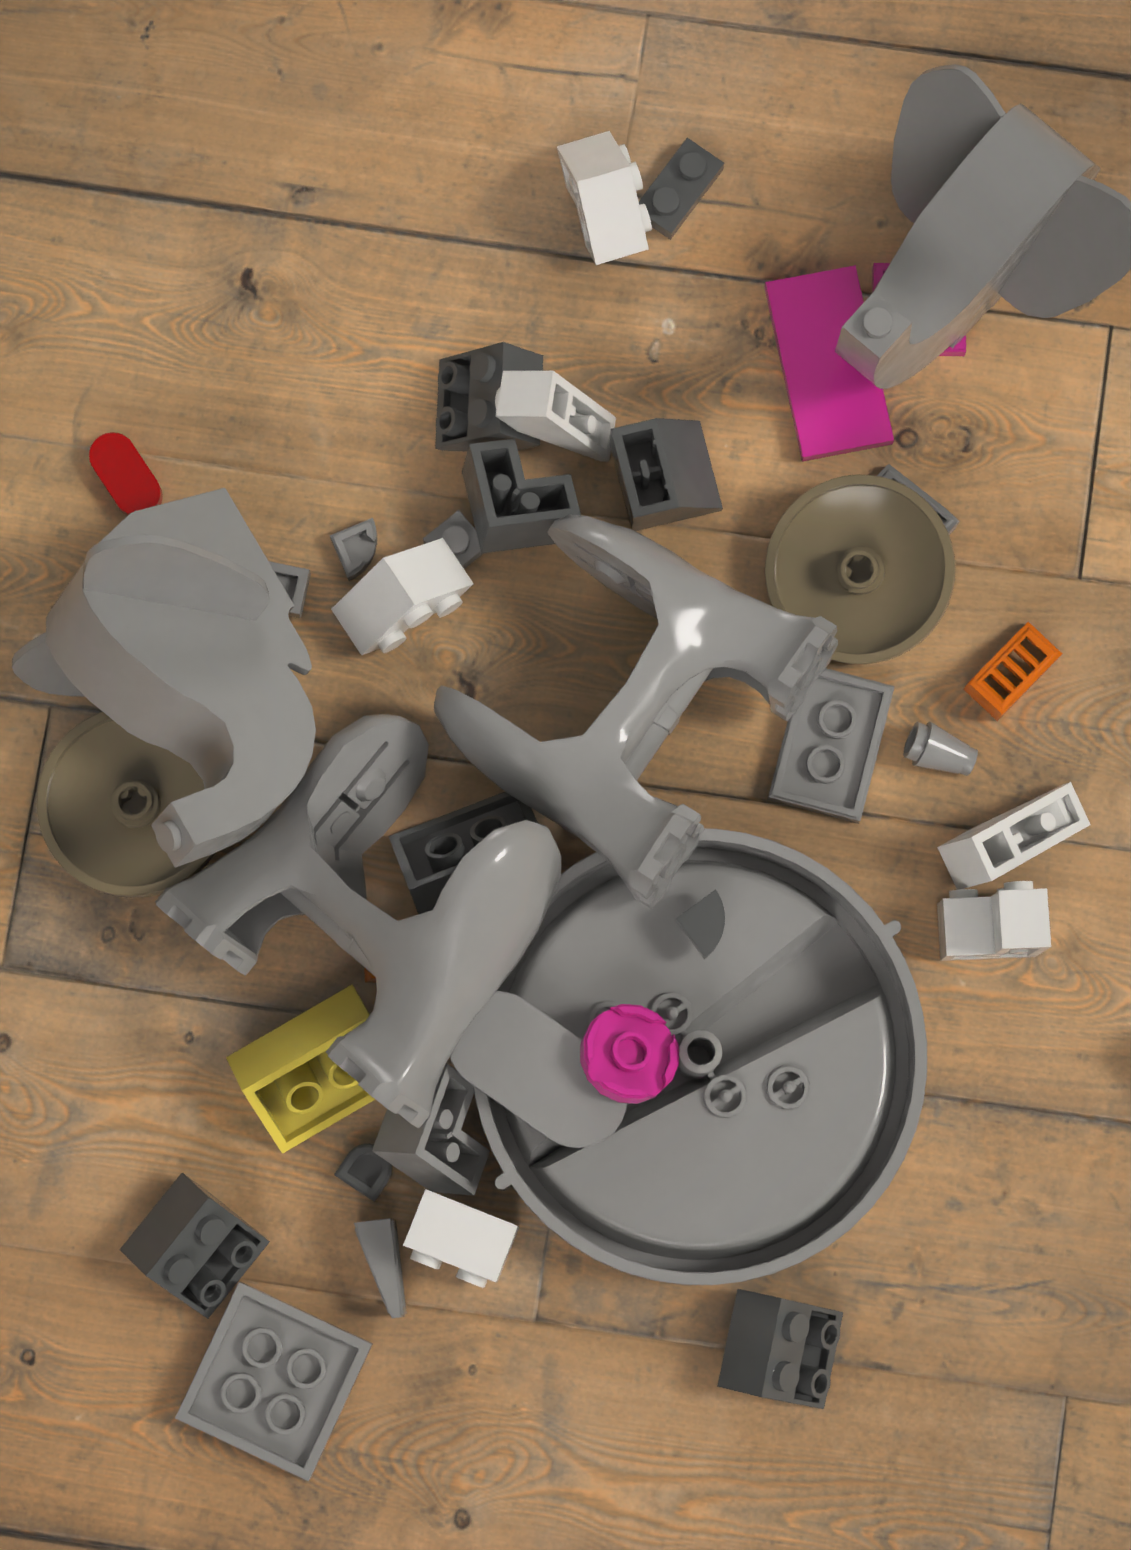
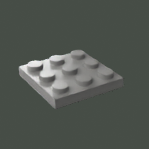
M239 1282L175 1419L304 1480L310 1481L373 1343L254 1287Z

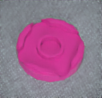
M620 1004L602 1012L589 1024L580 1043V1063L587 1080L600 1094L618 1103L638 1104L655 1098L673 1080L679 1065V1044L674 1034H671L665 1025L667 1022L658 1013L641 1005Z

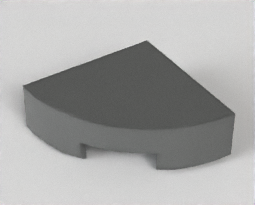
M716 889L675 919L703 959L707 958L717 947L725 926L724 906Z

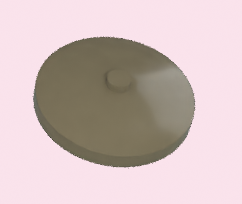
M860 474L847 475L825 481L805 492L791 504L779 520L771 536L765 563L766 586L772 606L795 615L814 618L822 616L837 626V633L834 637L838 639V646L831 660L848 664H873L887 661L910 651L930 635L944 616L953 593L956 572L955 554L949 533L934 508L917 492L904 484L881 476Z
M104 712L93 715L76 725L58 742L51 752L41 773L38 785L37 815L39 826L46 845L54 858L70 875L84 885L104 894L117 897L143 898L162 894L167 887L180 883L200 872L214 856V854L175 868L167 853L159 846L156 834L151 826L170 802L205 789L203 780L189 762L167 749L147 743L128 733Z

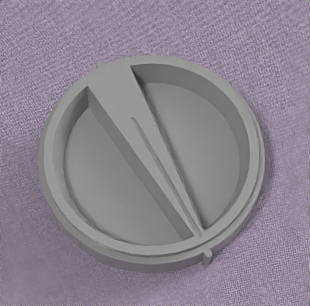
M704 828L705 830L699 839L698 845L688 860L684 861L677 870L670 887L652 909L634 898L613 866L597 852L567 869L561 874L560 881L538 932L518 964L497 990L509 992L523 998L580 1039L583 1038L589 1024L599 1014L609 1010L611 1007L620 1004L641 1005L658 1013L667 1022L665 1024L672 1035H675L679 1044V1065L673 1080L655 1098L638 1104L627 1103L626 1112L621 1124L609 1138L598 1144L581 1148L565 1147L553 1142L474 1086L475 1099L483 1129L492 1152L504 1172L495 1179V1186L498 1190L505 1191L513 1186L524 1203L549 1229L569 1245L592 1259L631 1275L681 1285H719L743 1282L771 1275L801 1263L827 1248L848 1232L874 1206L890 1185L904 1161L917 1129L924 1102L927 1078V1038L923 1011L913 977L902 952L893 939L901 930V924L893 920L884 925L874 910L851 886L828 868L803 853L769 839L722 829ZM716 889L724 906L725 926L717 947L707 958L703 959L675 919Z

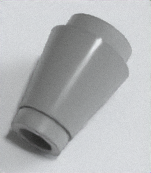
M919 722L914 724L908 735L903 752L905 758L912 760L913 766L956 774L960 773L965 776L971 773L978 755L977 749L970 747L932 722H928L926 725Z

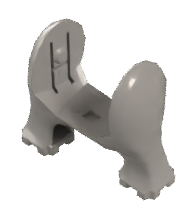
M569 514L555 520L547 533L554 543L579 567L604 586L640 610L658 619L659 625L625 685L583 735L539 742L481 702L441 685L436 691L434 712L452 742L480 772L507 794L536 810L564 830L579 837L613 866L637 901L652 909L670 887L677 870L684 861L688 860L698 845L705 829L699 823L701 820L699 813L685 804L677 806L651 796L637 782L638 778L666 737L677 726L680 716L704 681L713 678L730 677L745 682L764 697L769 703L772 713L788 721L805 700L812 683L823 673L831 661L832 655L838 646V639L834 637L837 633V626L822 616L814 618L795 615L738 592L727 584L698 570L669 549L632 529L610 524L589 516Z
M390 714L367 715L331 737L308 766L305 775L295 790L252 837L194 876L171 887H167L155 902L166 915L182 926L192 939L220 960H225L245 976L257 962L266 933L279 920L297 915H306L343 950L376 977L377 994L373 1012L358 1027L344 1036L337 1037L326 1051L328 1057L353 1077L360 1087L394 1114L398 1113L419 1129L431 1115L436 1085L447 1060L462 1034L518 964L538 932L561 878V854L549 828L542 824L524 820L493 830L463 856L442 889L433 910L397 921L369 902L366 896L362 854L386 833L408 806L425 777L429 744L420 726L415 722Z

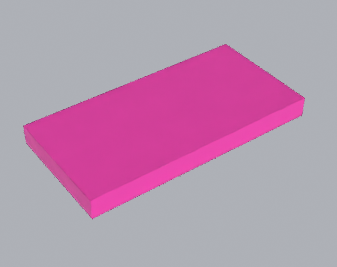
M856 265L765 282L764 289L802 462L893 445L894 436L883 389L876 387L835 352L842 326L864 303Z

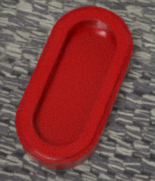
M115 432L99 436L90 447L89 460L94 471L121 512L128 516L134 511L161 505L163 499L162 489L131 440L125 435Z

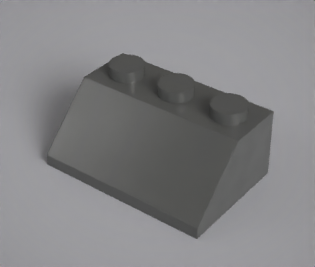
M502 792L388 836L418 914L434 909L442 889L462 857L493 830L524 820L538 823L532 808L506 792Z

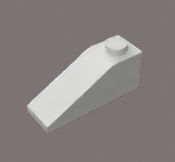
M503 371L501 386L495 396V416L520 433L598 461L609 462L611 453L610 431L612 428H615L616 422L614 415L555 371Z
M1069 782L973 827L937 848L956 889L959 890L993 881L1091 824L1072 783Z

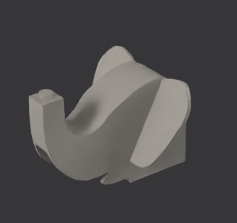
M954 64L926 70L911 83L903 100L894 137L892 158V193L899 209L914 225L908 232L873 293L842 326L835 352L876 387L888 389L913 377L949 346L953 349L1001 297L1027 316L1038 318L1056 317L1090 302L1120 281L1131 270V201L1112 188L1095 181L1100 167L1026 106L1019 104L1005 113L991 90L975 72L966 66Z
M226 488L130 513L108 535L87 552L85 561L46 617V632L29 641L12 658L14 674L35 690L48 694L86 697L128 733L147 743L167 749L192 765L203 780L205 789L170 802L151 825L159 846L167 853L175 868L238 843L257 830L295 790L305 775L313 754L316 727L312 705L299 680L290 670L292 669L302 675H306L312 668L307 649L289 619V612L294 607V604Z

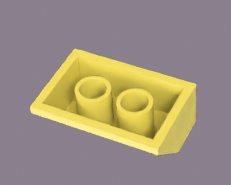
M353 985L348 986L226 1057L242 1092L282 1154L375 1100L358 1085L359 1083L335 1064L326 1053L337 1037L346 1035L365 1022L370 1016Z

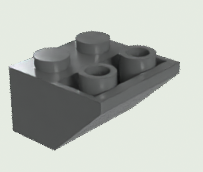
M501 342L439 359L435 449L467 452L469 444L515 439L518 451L540 446V439L516 431L495 416V396L501 386L503 371H543L544 355Z
M655 418L611 429L610 448L632 530L639 531L723 510L700 421Z
M181 1173L120 1248V1251L145 1276L209 1319L270 1241L214 1195L184 1173Z
M737 1289L717 1386L762 1398L824 1409L831 1384L830 1377L836 1347L840 1339L843 1312Z

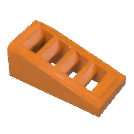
M1027 622L966 684L963 690L998 721L1063 653L1033 625ZM1025 638L1046 656L1041 663L1020 644ZM1013 651L1033 669L1029 675L1009 657ZM1001 663L1021 681L1017 687L997 669ZM989 676L1009 693L1005 699L985 682Z

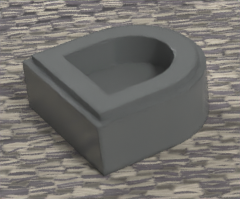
M361 1144L354 1147L347 1154L334 1175L376 1202L392 1176L393 1165L372 1151L374 1144Z

